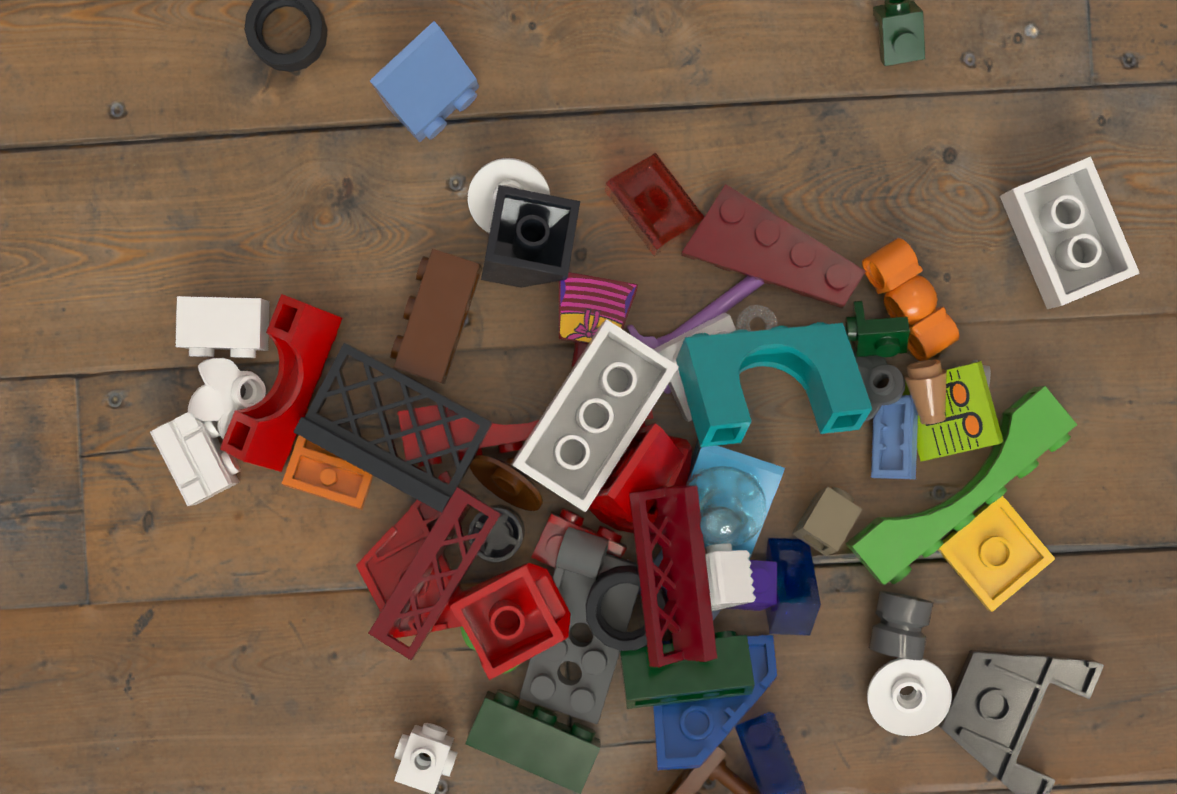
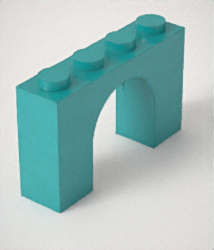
M817 322L803 327L788 328L786 326H776L769 330L759 331L740 329L731 333L716 335L698 333L691 337H685L676 358L700 447L742 442L752 420L740 384L739 374L753 367H773L793 376L807 393L820 434L859 430L873 409L843 323L826 324L824 322Z

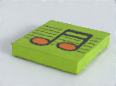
M982 361L947 369L946 419L935 424H922L918 415L917 451L920 462L993 446L1003 442ZM905 381L903 395H911Z

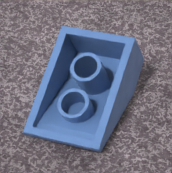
M435 21L370 80L386 107L419 142L425 137L429 140L436 137L446 127L447 122L445 119L455 109H458L459 112L466 109L476 99L477 94L475 91L479 88L476 77Z

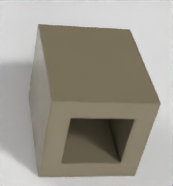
M827 486L815 494L792 534L825 556H828L840 549L860 515L862 508L853 503L854 498L846 491L837 487L831 489Z

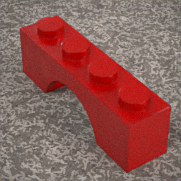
M281 294L266 331L275 343L279 354V370L276 381L269 393L260 402L245 409L235 410L220 450L243 462L282 472L297 435L293 431L300 418L306 415L308 404L321 377L323 366L337 337L342 317Z

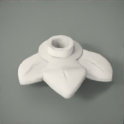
M211 358L204 360L198 365L205 385L199 387L191 396L188 412L198 420L218 421L219 434L224 439L235 410L245 409L260 402L265 397L266 388L257 374L251 371H240L234 362L229 359ZM242 384L246 388V393L243 398H241L240 389Z

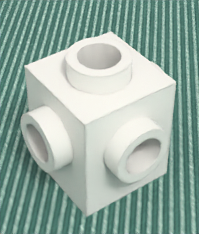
M424 723L423 727L415 725L410 736L402 734L394 758L401 760L394 781L435 794L441 775L450 777L458 753L450 750L454 738L446 735V729L431 723ZM422 753H426L430 757H425Z

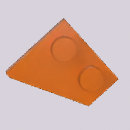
M298 435L282 485L363 510L374 476Z

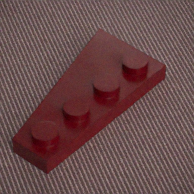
M726 184L681 253V256L693 260L698 259L729 272L732 270L769 285L771 283L790 289L794 293L839 308L845 306L866 272L861 267Z

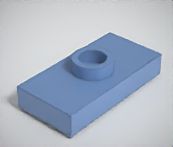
M902 395L897 402L890 405H882L873 417L871 478L916 480L918 413L911 395Z

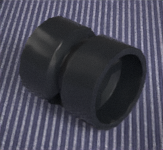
M502 504L491 505L490 507L502 515L477 555L483 560L491 562L505 561L512 557L523 543L525 536L524 521L520 514L510 506ZM479 512L470 523L468 535L479 533L489 517ZM476 538L469 540L470 546L473 544Z

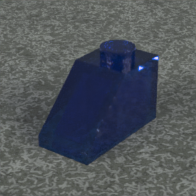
M768 538L766 561L777 562V604L765 609L769 634L810 636L821 606L810 545L801 539Z

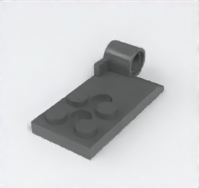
M568 527L558 553L553 581L571 613L569 636L562 642L530 659L519 698L598 724L620 651L605 646L594 635L593 639L589 642H579L573 637L571 629L576 623L588 625L585 606L592 584L603 572L616 566L633 565L638 567V563L607 554L609 539ZM630 583L618 584L610 588L604 595L601 603L602 615L606 623L613 629L627 632L640 590L639 586ZM566 661L575 662L581 668V678L577 680L566 679L561 674L560 665Z

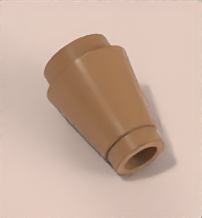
M924 360L909 364L907 366L908 375L904 378L917 413L920 416V422L922 424H935L946 419L947 370L942 369L940 360Z

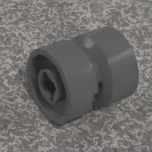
M880 591L875 614L881 618V621L872 627L869 649L898 658L921 661L927 637L921 630L930 624L934 602L905 594Z

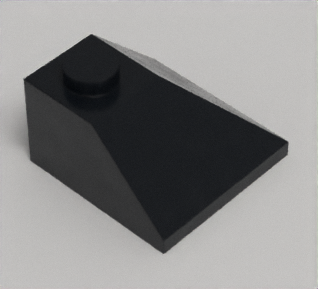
M498 185L481 280L520 288L567 280L580 201Z

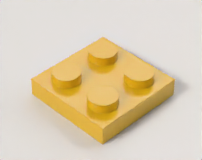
M1004 496L990 505H984L974 514L975 518L966 527L959 531L954 530L942 540L944 543L938 549L987 610L991 612L1055 560V557Z

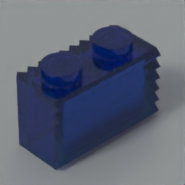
M765 713L742 722L735 727L761 794H807L804 782H802L801 775L798 772L774 713Z

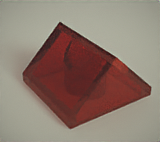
M656 153L606 182V194L654 257L704 218V215Z

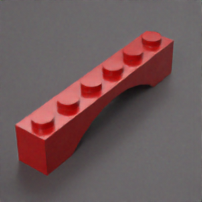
M438 405L414 408L420 426L441 420ZM445 407L448 417L458 415L456 412ZM408 410L398 411L401 432L412 429L413 425ZM652 410L650 411L645 420L653 419ZM467 418L449 422L456 446L472 442L480 425ZM539 420L509 425L492 423L476 455H483L482 448L498 445L499 453L520 450L523 446V441L527 440ZM645 421L643 422V424L641 425L640 428H643V427L646 426V425H645ZM443 424L421 431L428 455L450 448ZM415 433L403 436L402 441L406 461L422 457ZM468 448L458 450L460 460L463 459ZM441 456L430 459L431 465L442 463ZM423 461L417 463L418 467L425 466Z

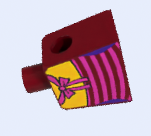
M571 272L568 273L567 280L559 281V340L575 343L571 367L575 366L605 320H609L623 330L637 292L638 284Z

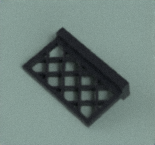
M343 343L306 416L300 418L293 432L442 513L455 490L462 482L493 422L357 348ZM349 356L363 362L368 380L346 386L342 369ZM372 368L385 375L374 377ZM393 378L400 382L405 400L383 406L376 383ZM336 380H338L340 388L331 391ZM370 385L376 408L355 415L348 391ZM408 387L419 392L421 395L411 397ZM342 394L348 417L332 421L319 414L328 397ZM430 398L437 402L441 420L420 426L413 402ZM407 405L413 428L391 434L385 411ZM445 407L456 412L458 415L448 417ZM378 413L385 437L369 441L361 436L357 419ZM467 418L480 425L472 442L456 446L449 422ZM350 422L352 431L341 426V424ZM443 424L450 448L428 455L421 431ZM415 433L422 457L406 461L398 457L393 439ZM387 441L389 451L376 444ZM468 448L461 461L458 450ZM452 453L457 470L449 484L435 477L430 459ZM423 461L426 471L413 464Z

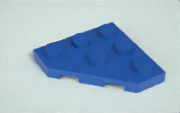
M773 635L747 636L755 683L752 694L653 706L657 770L700 768L776 680L777 668ZM662 641V644H670V642Z

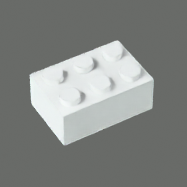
M1091 157L1018 186L1000 196L1047 309L1063 306L1140 274Z

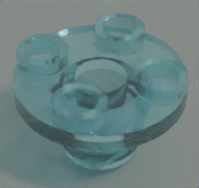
M727 466L699 469L692 475V478L686 485H697L701 513L700 528L705 544H732V547L749 541L759 532L765 520L766 499L756 476Z

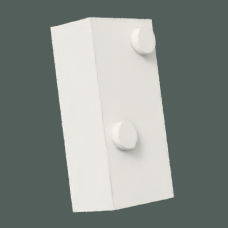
M605 320L598 328L511 465L586 512L679 366L609 320Z

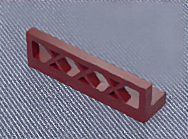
M697 485L664 486L630 493L650 666L661 667L682 660L707 662L717 659ZM656 499L658 516L654 524L648 520L646 500ZM656 543L662 547L663 559L658 567L653 563L652 550ZM661 586L667 589L668 601L663 610L658 606L657 594ZM668 628L672 632L674 651L663 653L662 637Z
M457 487L368 634L407 659L413 660L502 514L477 499L476 495L465 488ZM471 506L489 517L479 533L463 536L461 522ZM456 532L457 538L452 539L453 535ZM476 538L467 552L465 541ZM459 542L462 562L457 569L441 573L439 558L447 545ZM433 568H434L435 574H434V575H430L431 571H432ZM453 575L445 588L443 577ZM436 579L440 598L434 606L419 609L417 594L425 581ZM412 606L413 611L407 612L409 607ZM431 611L423 624L421 614ZM414 615L418 634L409 647L392 635L403 618Z

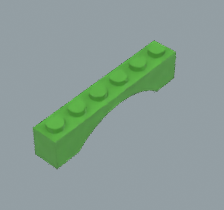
M1046 386L1033 387L1002 413L999 427L1003 442L993 445L989 456L978 473L959 492L941 504L919 513L899 517H877L846 542V545L876 581L883 585H886L889 581L892 584H896L910 573L912 569L909 565L920 555L926 558L936 552L944 543L941 538L950 530L959 531L966 527L975 518L973 511L984 502L990 505L1001 498L1007 491L1004 485L1016 475L1020 479L1032 472L1039 465L1036 459L1049 449L1050 452H1053L1068 442L1071 438L1068 432L1077 426V423Z

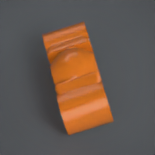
M897 238L862 261V267L866 271L865 275L876 288L877 294L885 293L884 305L890 317H908L910 333L907 348L917 360H928L959 340L958 328L952 318L946 313L945 307L936 308L938 298L934 287L926 278L917 275L923 269L918 264L915 252L905 240Z

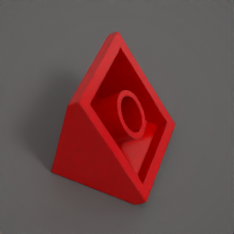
M656 423L640 428L593 500V503L633 523L630 493L664 487L685 456ZM656 499L646 500L647 513Z

